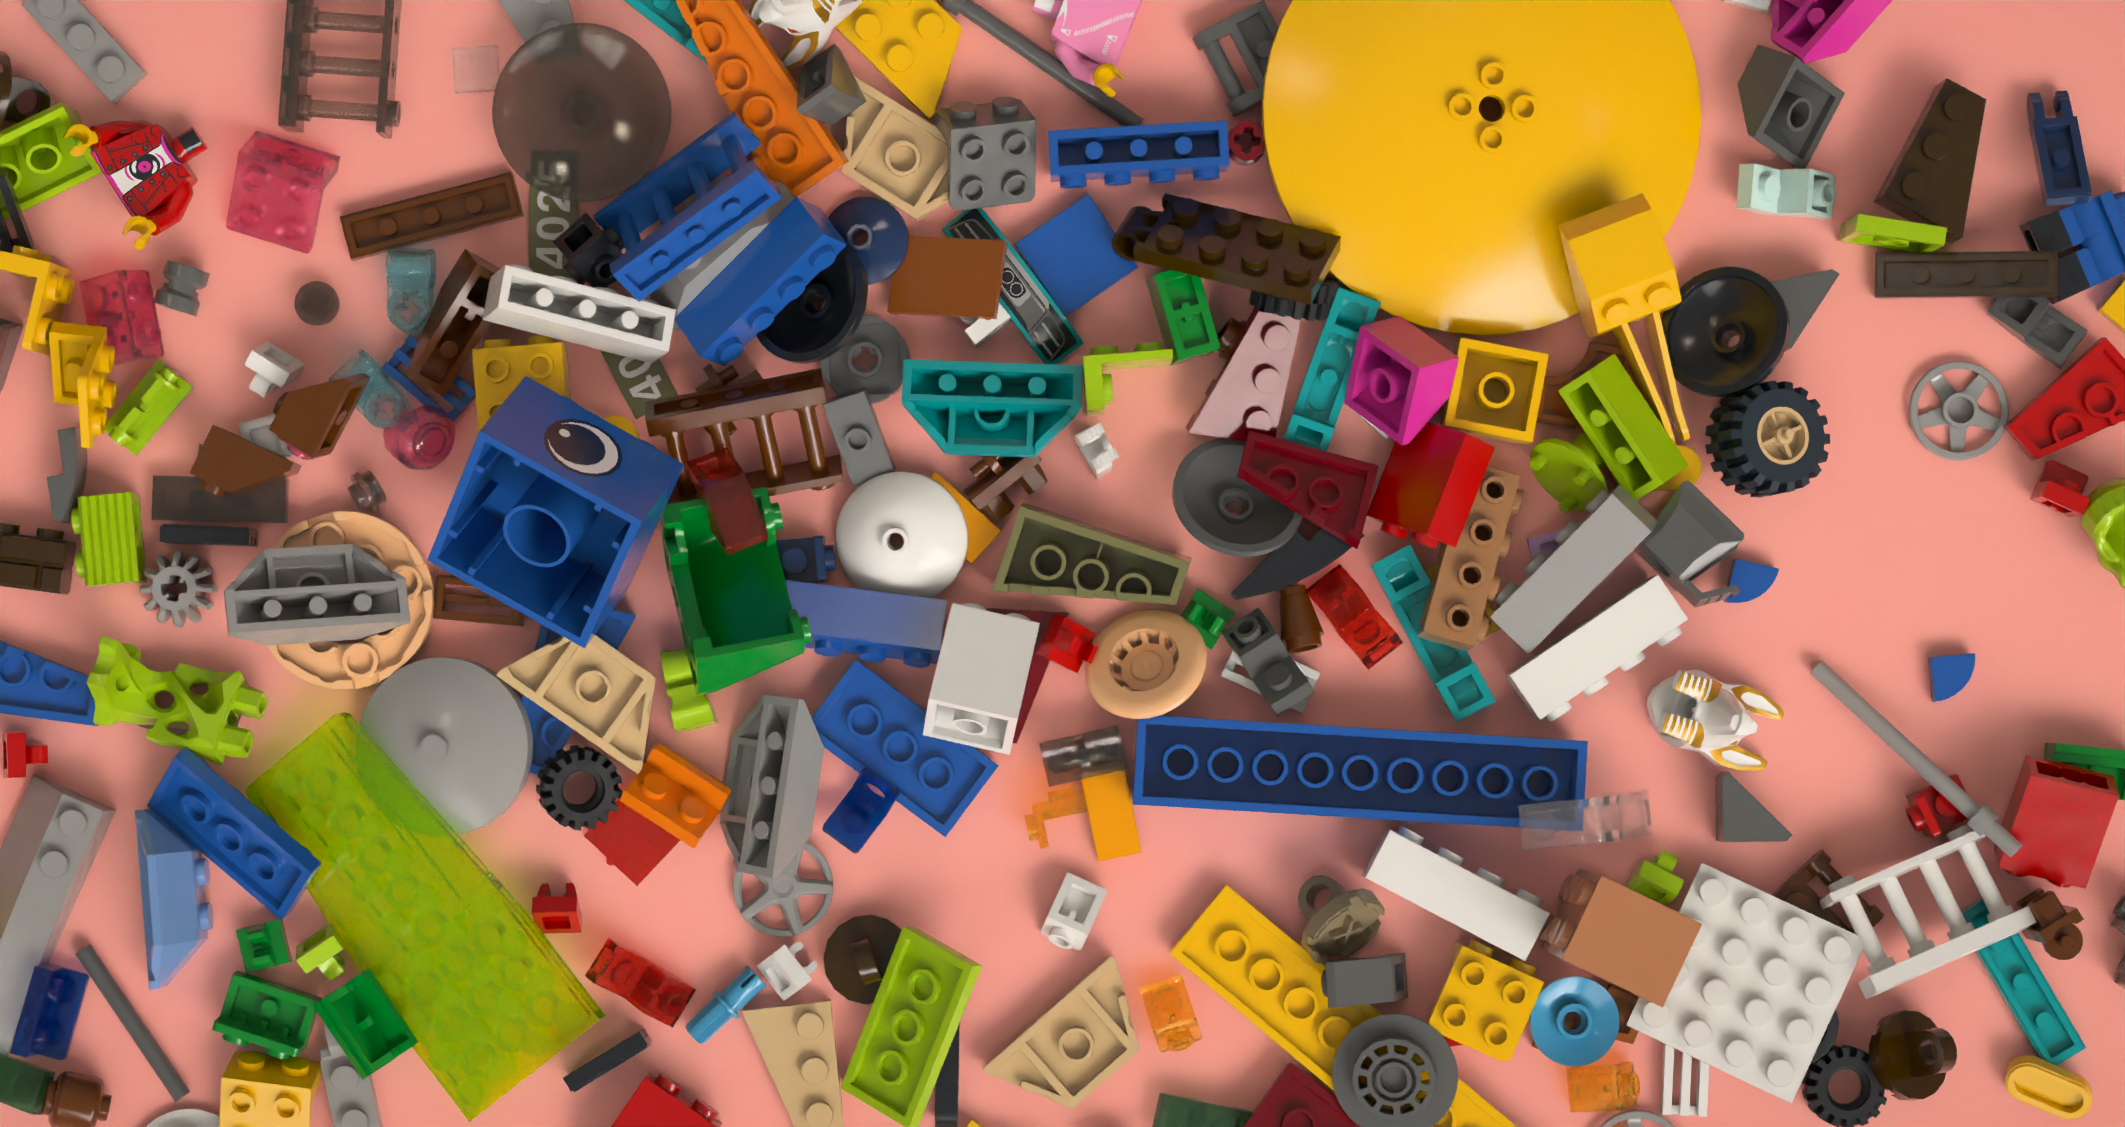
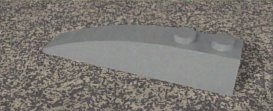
M32 775L0 848V1054L8 1056L116 811L109 806L37 775Z

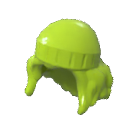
M2117 478L2100 484L2089 494L2088 498L2090 500L2084 514L2081 515L2083 529L2095 544L2101 566L2112 573L2119 581L2120 586L2125 588V479Z

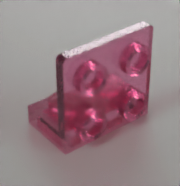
M256 130L238 152L226 228L308 254L314 244L323 191L338 172L341 156Z

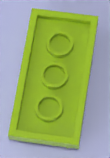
M903 926L840 1088L904 1127H918L982 965L914 926Z

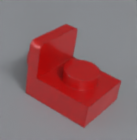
M2048 460L2045 462L2030 500L2068 517L2083 515L2090 498L2082 495L2089 478L2086 474L2059 462Z
M1958 774L1950 775L1949 777L1965 791ZM1932 785L1906 796L1910 807L1905 809L1909 822L1917 833L1922 831L1925 837L1934 838L1940 835L1942 830L1968 819Z

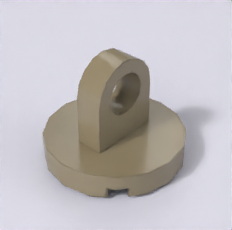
M1313 876L1302 885L1298 895L1299 907L1309 920L1302 933L1301 944L1314 962L1325 964V962L1332 961L1330 957L1338 954L1342 959L1349 957L1364 947L1378 932L1381 925L1378 917L1379 915H1384L1385 908L1370 890L1361 888L1346 892L1340 884L1328 876ZM1328 888L1330 891L1329 902L1320 909H1315L1314 898L1316 894L1322 889Z

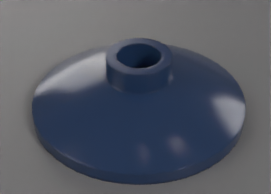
M857 197L842 203L829 215V221L843 240L859 255L866 271L868 285L887 279L900 267L908 249V230L900 213L889 203L874 197ZM867 231V242L864 245L857 246L854 242L856 233Z

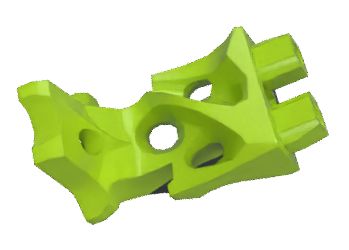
M101 636L97 662L86 681L95 701L93 722L96 725L108 726L114 725L116 722L135 724L146 728V739L160 746L180 750L186 747L196 756L218 765H223L226 756L241 758L249 756L254 735L251 730L237 726L241 715L260 720L265 713L268 699L263 691L249 686L241 672H217L184 663H179L175 672H156L140 663L141 653L132 644L123 643L122 645L120 641ZM199 684L207 685L209 688L204 695L193 694L191 689ZM167 691L172 694L174 698L172 706L166 709L159 708L155 703L157 693Z

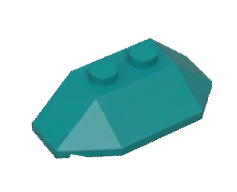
M904 359L902 405L945 454L1035 458L1081 412L1083 365Z

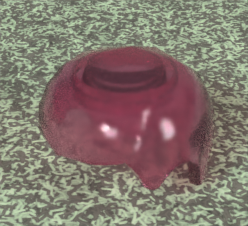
M423 405L417 409L401 410L397 424L391 428H384V447L406 468L423 471L430 470L442 463L451 453L455 440V425L453 420L437 406Z

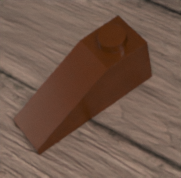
M464 249L440 289L405 373L408 378L445 397L472 354V349H475L491 323L482 319L490 277L501 268Z

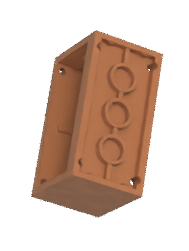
M1578 869L1575 876L1569 874L1558 894V898L1562 899L1563 903L1556 916L1549 914L1539 934V938L1544 940L1541 949L1663 1008L1702 923L1602 875Z

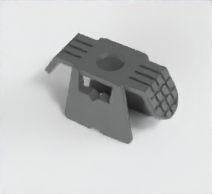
M1690 481L1682 482L1657 517L1658 523L1653 531L1635 548V552L1665 579L1675 591H1678L1696 608L1719 602L1741 593L1739 585L1722 587L1702 593L1691 581L1734 552L1738 544L1744 539V533Z

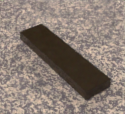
M2058 251L1875 253L1876 299L2058 297Z

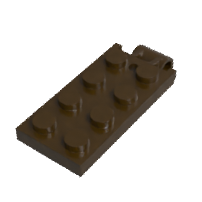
M1165 193L1162 198L1163 211H1152L1144 206L1132 207L1111 242L1115 253L1128 261L1137 260L1138 262L1311 305L1340 251L1341 236Z

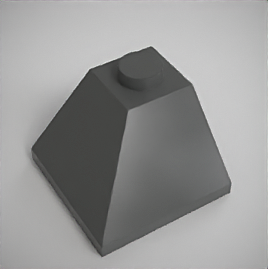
M1759 44L1738 82L1748 135L1796 169H1805L1845 93L1797 57Z

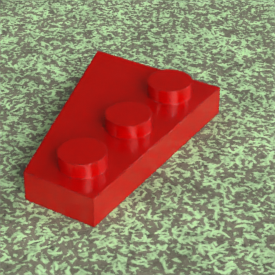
M2106 337L2100 338L2007 422L2003 428L2032 460H2037L2085 439V437L2109 426L2125 421V358Z

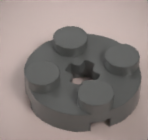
M863 315L857 330L850 340L836 353L820 360L825 380L838 396L866 387L871 403L877 404L885 401L900 390L903 383L904 359H910L904 338L894 326L880 317ZM861 348H869L870 355L878 356V363L871 365L870 372L863 373L859 365H853L852 363L853 357L860 356Z

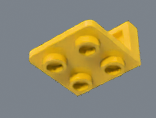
M14 245L12 253L0 251V270L37 280L23 336L22 348L50 356L49 330L53 321L61 322L63 306L70 303L74 293L75 281L70 278L72 270L51 263V255Z
M53 321L49 330L54 403L79 406L81 447L92 449L97 435H103L105 432L107 408H114L116 402L117 383L110 381V373L113 370L115 361V348L108 345L107 327Z
M1471 939L1468 947L1457 943L1450 958L1454 963L1430 1015L1428 1024L1445 1037L1499 1061L1506 1062L1512 1058L1545 982L1534 977L1537 968L1515 958H1511L1509 965L1492 958L1496 951L1495 949Z
M257 1051L234 1052L221 1079L219 1127H311L312 1099L322 1079L320 1062H312L299 1056L281 1059L265 1056Z

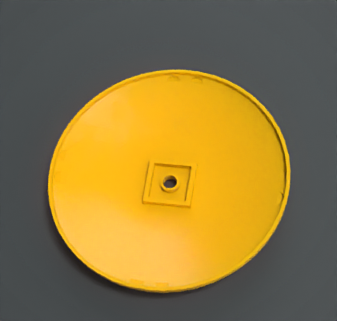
M1291 0L1273 40L1264 76L1262 128L1266 157L1277 195L1291 224L1341 236L1340 251L1329 273L1347 289L1380 301L1378 309L1393 317L1401 316L1417 326L1446 333L1476 336L1510 334L1537 329L1579 313L1558 225L1643 193L1653 210L1664 238L1684 202L1693 176L1699 149L1701 104L1696 65L1687 34L1670 0ZM1484 97H1493L1501 105V116L1495 122L1487 121L1480 115L1479 104Z

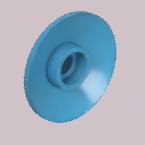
M1563 977L1551 982L1541 990L1529 1018L1530 1031L1539 1050L1549 1059L1565 1066H1584L1599 1060L1613 1046L1619 1030V1013L1614 999L1599 983L1585 977ZM1569 1012H1576L1579 1016V1022L1573 1028H1567L1564 1024V1017Z

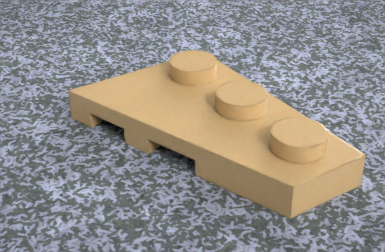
M831 1000L742 1010L794 1127H845Z

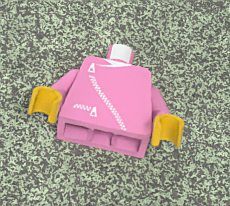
M1036 0L1032 11L1056 20L1050 34L1051 41L1055 43L1054 53L1070 75L1088 84L1097 86L1108 97H1114L1116 92L1108 86V83L1115 77L1125 80V75L1116 66L1143 0Z

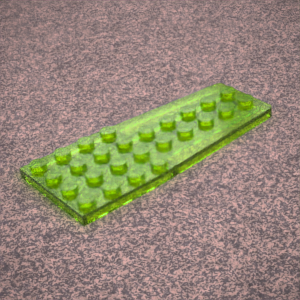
M341 712L333 715L247 787L246 795L249 801L266 816L271 817L280 828L300 845L305 846L322 863L306 889L330 926L333 925L343 939L344 948L359 971L362 973L368 968L371 970L418 1040L413 1049L469 1122L606 1016L526 910L351 714Z

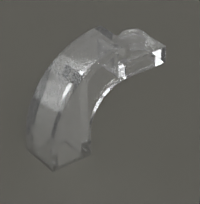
M1648 789L1602 793L1599 796L1517 805L1522 850L1596 844L1645 837L1653 834Z

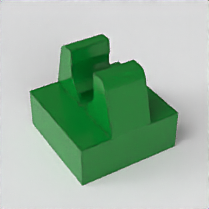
M1197 589L1180 616L1187 619L1197 628L1204 640L1205 646L1212 650L1222 634L1221 631L1226 628L1235 612Z
M278 919L236 930L246 973L293 962L283 920Z

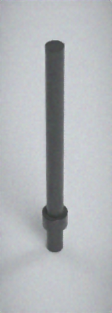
M941 0L943 1L942 7L955 16H958L959 13L1120 125L1138 126L1143 121L1142 117L1113 97H1108L1097 86L1072 77L1061 61L973 0Z

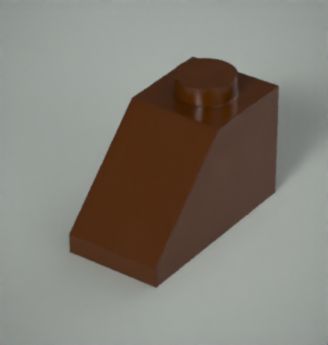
M360 373L284 393L274 406L273 414L276 416L269 430L311 458L331 453L371 377L365 373Z
M212 425L190 474L201 478L198 487L223 498L226 491L240 495L299 473L302 465L228 430Z

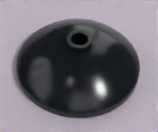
M847 242V246L836 255L835 261L828 268L821 270L805 286L804 292L798 298L790 301L774 317V321L768 328L756 335L761 344L770 353L793 363H813L836 353L853 336L865 312L868 282L866 271L859 255ZM826 300V304L822 309V304Z
M1719 267L1693 277L1680 288L1682 302L1664 311L1661 322L1674 378L1687 389L1709 397L1737 395L1761 383L1780 362L1787 347L1790 333L1789 313L1779 291L1760 274L1740 267ZM1739 335L1738 343L1733 347H1728L1730 338Z

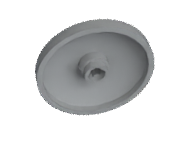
M458 657L427 658L398 669L380 684L369 699L362 714L357 735V755L364 783L375 802L386 814L401 825L423 834L435 836H451L472 832L485 827L501 817L522 792L528 779L533 759L531 724L527 711L515 690L497 677L496 672L469 659Z

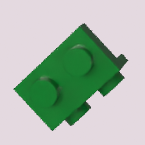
M237 970L232 975L221 1014L214 1021L212 1030L222 1033V1038L233 1044L248 1045L250 1042L266 1047L265 1052L276 1058L290 1059L291 1056L297 1057L307 1048L317 1015L313 1005L322 998Z

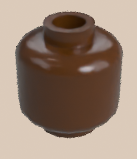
M64 1071L59 1074L56 1080L49 1079L42 1107V1115H48L51 1127H95L97 1120H107L112 1095L103 1093L104 1084L101 1078Z

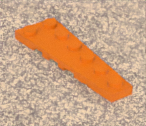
M675 0L685 22L692 30V37L701 56L704 55L715 78L713 82L719 95L724 97L730 112H735L760 139L761 145L750 152V155L758 167L772 181L783 182L794 197H798L849 162L824 123L804 116L796 109L799 86L741 0Z

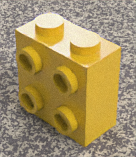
M547 336L528 337V345L511 346L510 339L483 341L484 348L472 349L478 433L525 376L559 395L571 399L567 346L562 342L555 343V338Z

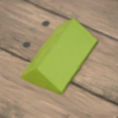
M63 102L0 131V169H7L22 212L103 173L90 153L95 149L94 147L90 146L79 157H74L69 153L73 147L82 145V142L75 136L63 138V136L71 126L75 124L83 125L77 111ZM0 190V209L4 220L10 218V214Z

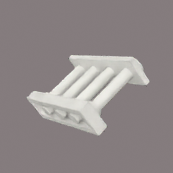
M1965 825L1946 834L1949 842L1855 882L1853 875H1850L1828 886L1831 893L1819 901L1822 909L1839 902L1841 903L1855 934L1858 935L1863 945V950L1871 965L1867 968L1870 976L1858 983L1866 999L2021 932L2036 923L2029 906L2014 912L2011 905L2006 906L1976 845L1977 842L1987 837L1985 834L1979 836L1970 826ZM1956 851L1960 852L1990 913L1986 916L1989 923L1977 929H1974L1972 922L1966 923L1936 861ZM1917 868H1920L1950 929V932L1947 933L1950 941L1936 947L1932 939L1927 941L1896 878ZM1878 885L1881 886L1911 948L1907 950L1910 958L1895 964L1892 957L1887 958L1857 894Z

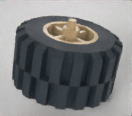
M1775 380L1760 383L1745 390L1743 393L1724 397L1719 401L1721 407L1713 409L1709 416L1714 421V424L1706 426L1705 435L1711 437V444H1707L1705 447L1707 454H1713L1715 461L1710 463L1713 471H1721L1723 473L1720 480L1726 486L1735 485L1734 492L1741 495L1750 494L1751 497L1760 498L1803 488L1810 484V478H1815L1819 475L1822 469L1818 463L1826 462L1829 452L1824 450V445L1830 443V434L1824 433L1823 425L1828 424L1826 415L1819 416L1817 410L1821 406L1816 399H1807V390L1802 387L1793 389V383L1787 381L1776 383Z

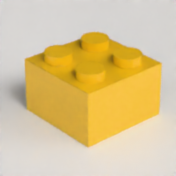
M1467 338L1457 340L1454 354L1459 357L1451 395L1444 403L1440 426L1473 436L1527 446L1532 443L1549 354Z

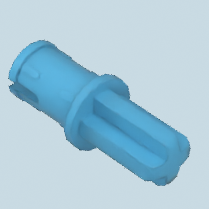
M747 965L720 993L717 991L713 993L715 998L687 1023L685 1027L687 1032L698 1043H706L732 1017L737 1019L739 1017L737 1012L762 988L764 989L766 984Z

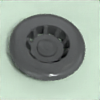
M1386 1014L1360 1023L1346 1035L1334 1057L1332 1082L1335 1095L1342 1109L1360 1127H1432L1444 1117L1453 1103L1458 1085V1069L1449 1044L1436 1029L1415 1017L1401 1014ZM1386 1045L1388 1051L1378 1054L1377 1048ZM1395 1045L1404 1046L1408 1049L1406 1052L1396 1051ZM1414 1053H1417L1423 1059L1421 1063L1418 1064L1412 1058ZM1367 1056L1372 1059L1369 1067L1362 1063ZM1429 1071L1430 1079L1422 1080L1421 1072ZM1360 1075L1367 1077V1084L1361 1083ZM1419 1090L1427 1091L1423 1098L1416 1096ZM1371 1093L1376 1101H1372L1367 1094ZM1407 1103H1410L1412 1105L1407 1108H1402V1105H1405ZM1382 1105L1392 1106L1393 1109L1382 1107Z

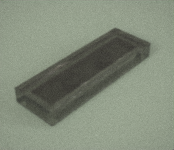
M153 476L152 520L288 523L289 479L287 478L240 495L226 491L223 498L198 487L201 478L197 476Z

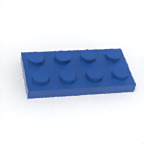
M855 659L812 717L823 746L946 837L999 765L973 746L923 735L927 711Z
M186 747L173 758L147 804L151 810L281 921L294 909L322 864L305 846L300 845L280 828L271 817L266 816L246 799L237 788L232 787L213 771L203 759L198 758Z

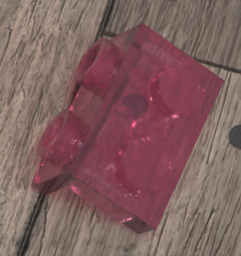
M116 270L79 282L87 325L107 327L108 345L115 348L114 366L138 359L164 356L161 330L159 328L155 303H153V288L147 270Z

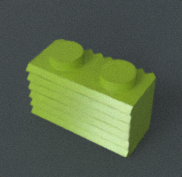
M124 492L77 497L78 507L72 508L71 521L74 533L81 534L82 552H76L75 555L78 578H84L85 586L88 587L147 582V577L143 574L146 566L139 494Z

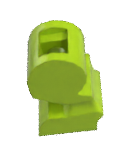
M686 649L661 651L660 656L667 687L666 692L672 700L670 712L674 730L681 733L718 724L713 704L706 697V694H696Z

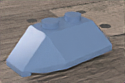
M144 809L135 810V822L140 866L148 988L153 990L168 986L208 939V930L213 928L214 917L211 903H205L204 885H209L210 882L208 859L202 858L201 851L153 810Z

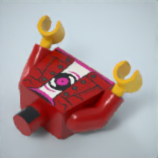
M146 120L112 121L94 125L90 128L82 124H75L64 134L63 138L75 136L82 142V145L75 146L70 150L69 153L74 157L83 155L90 146L96 148L90 152L131 215V218L125 224L122 235L124 236L130 231H137L142 235L136 239L133 246L135 249H144L151 235L156 236L182 220L194 195L193 186L198 181L187 162L208 149L194 127L189 128L174 139L170 137L165 128L158 124L152 125Z

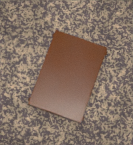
M908 235L909 242L905 259L896 272L892 274L887 312L894 315L997 319L1007 242L1005 240Z

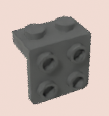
M998 97L991 103L983 104L955 102L948 108L935 109V126L948 142V203L952 209L960 211L1031 201L1035 197L1036 119L1020 99Z

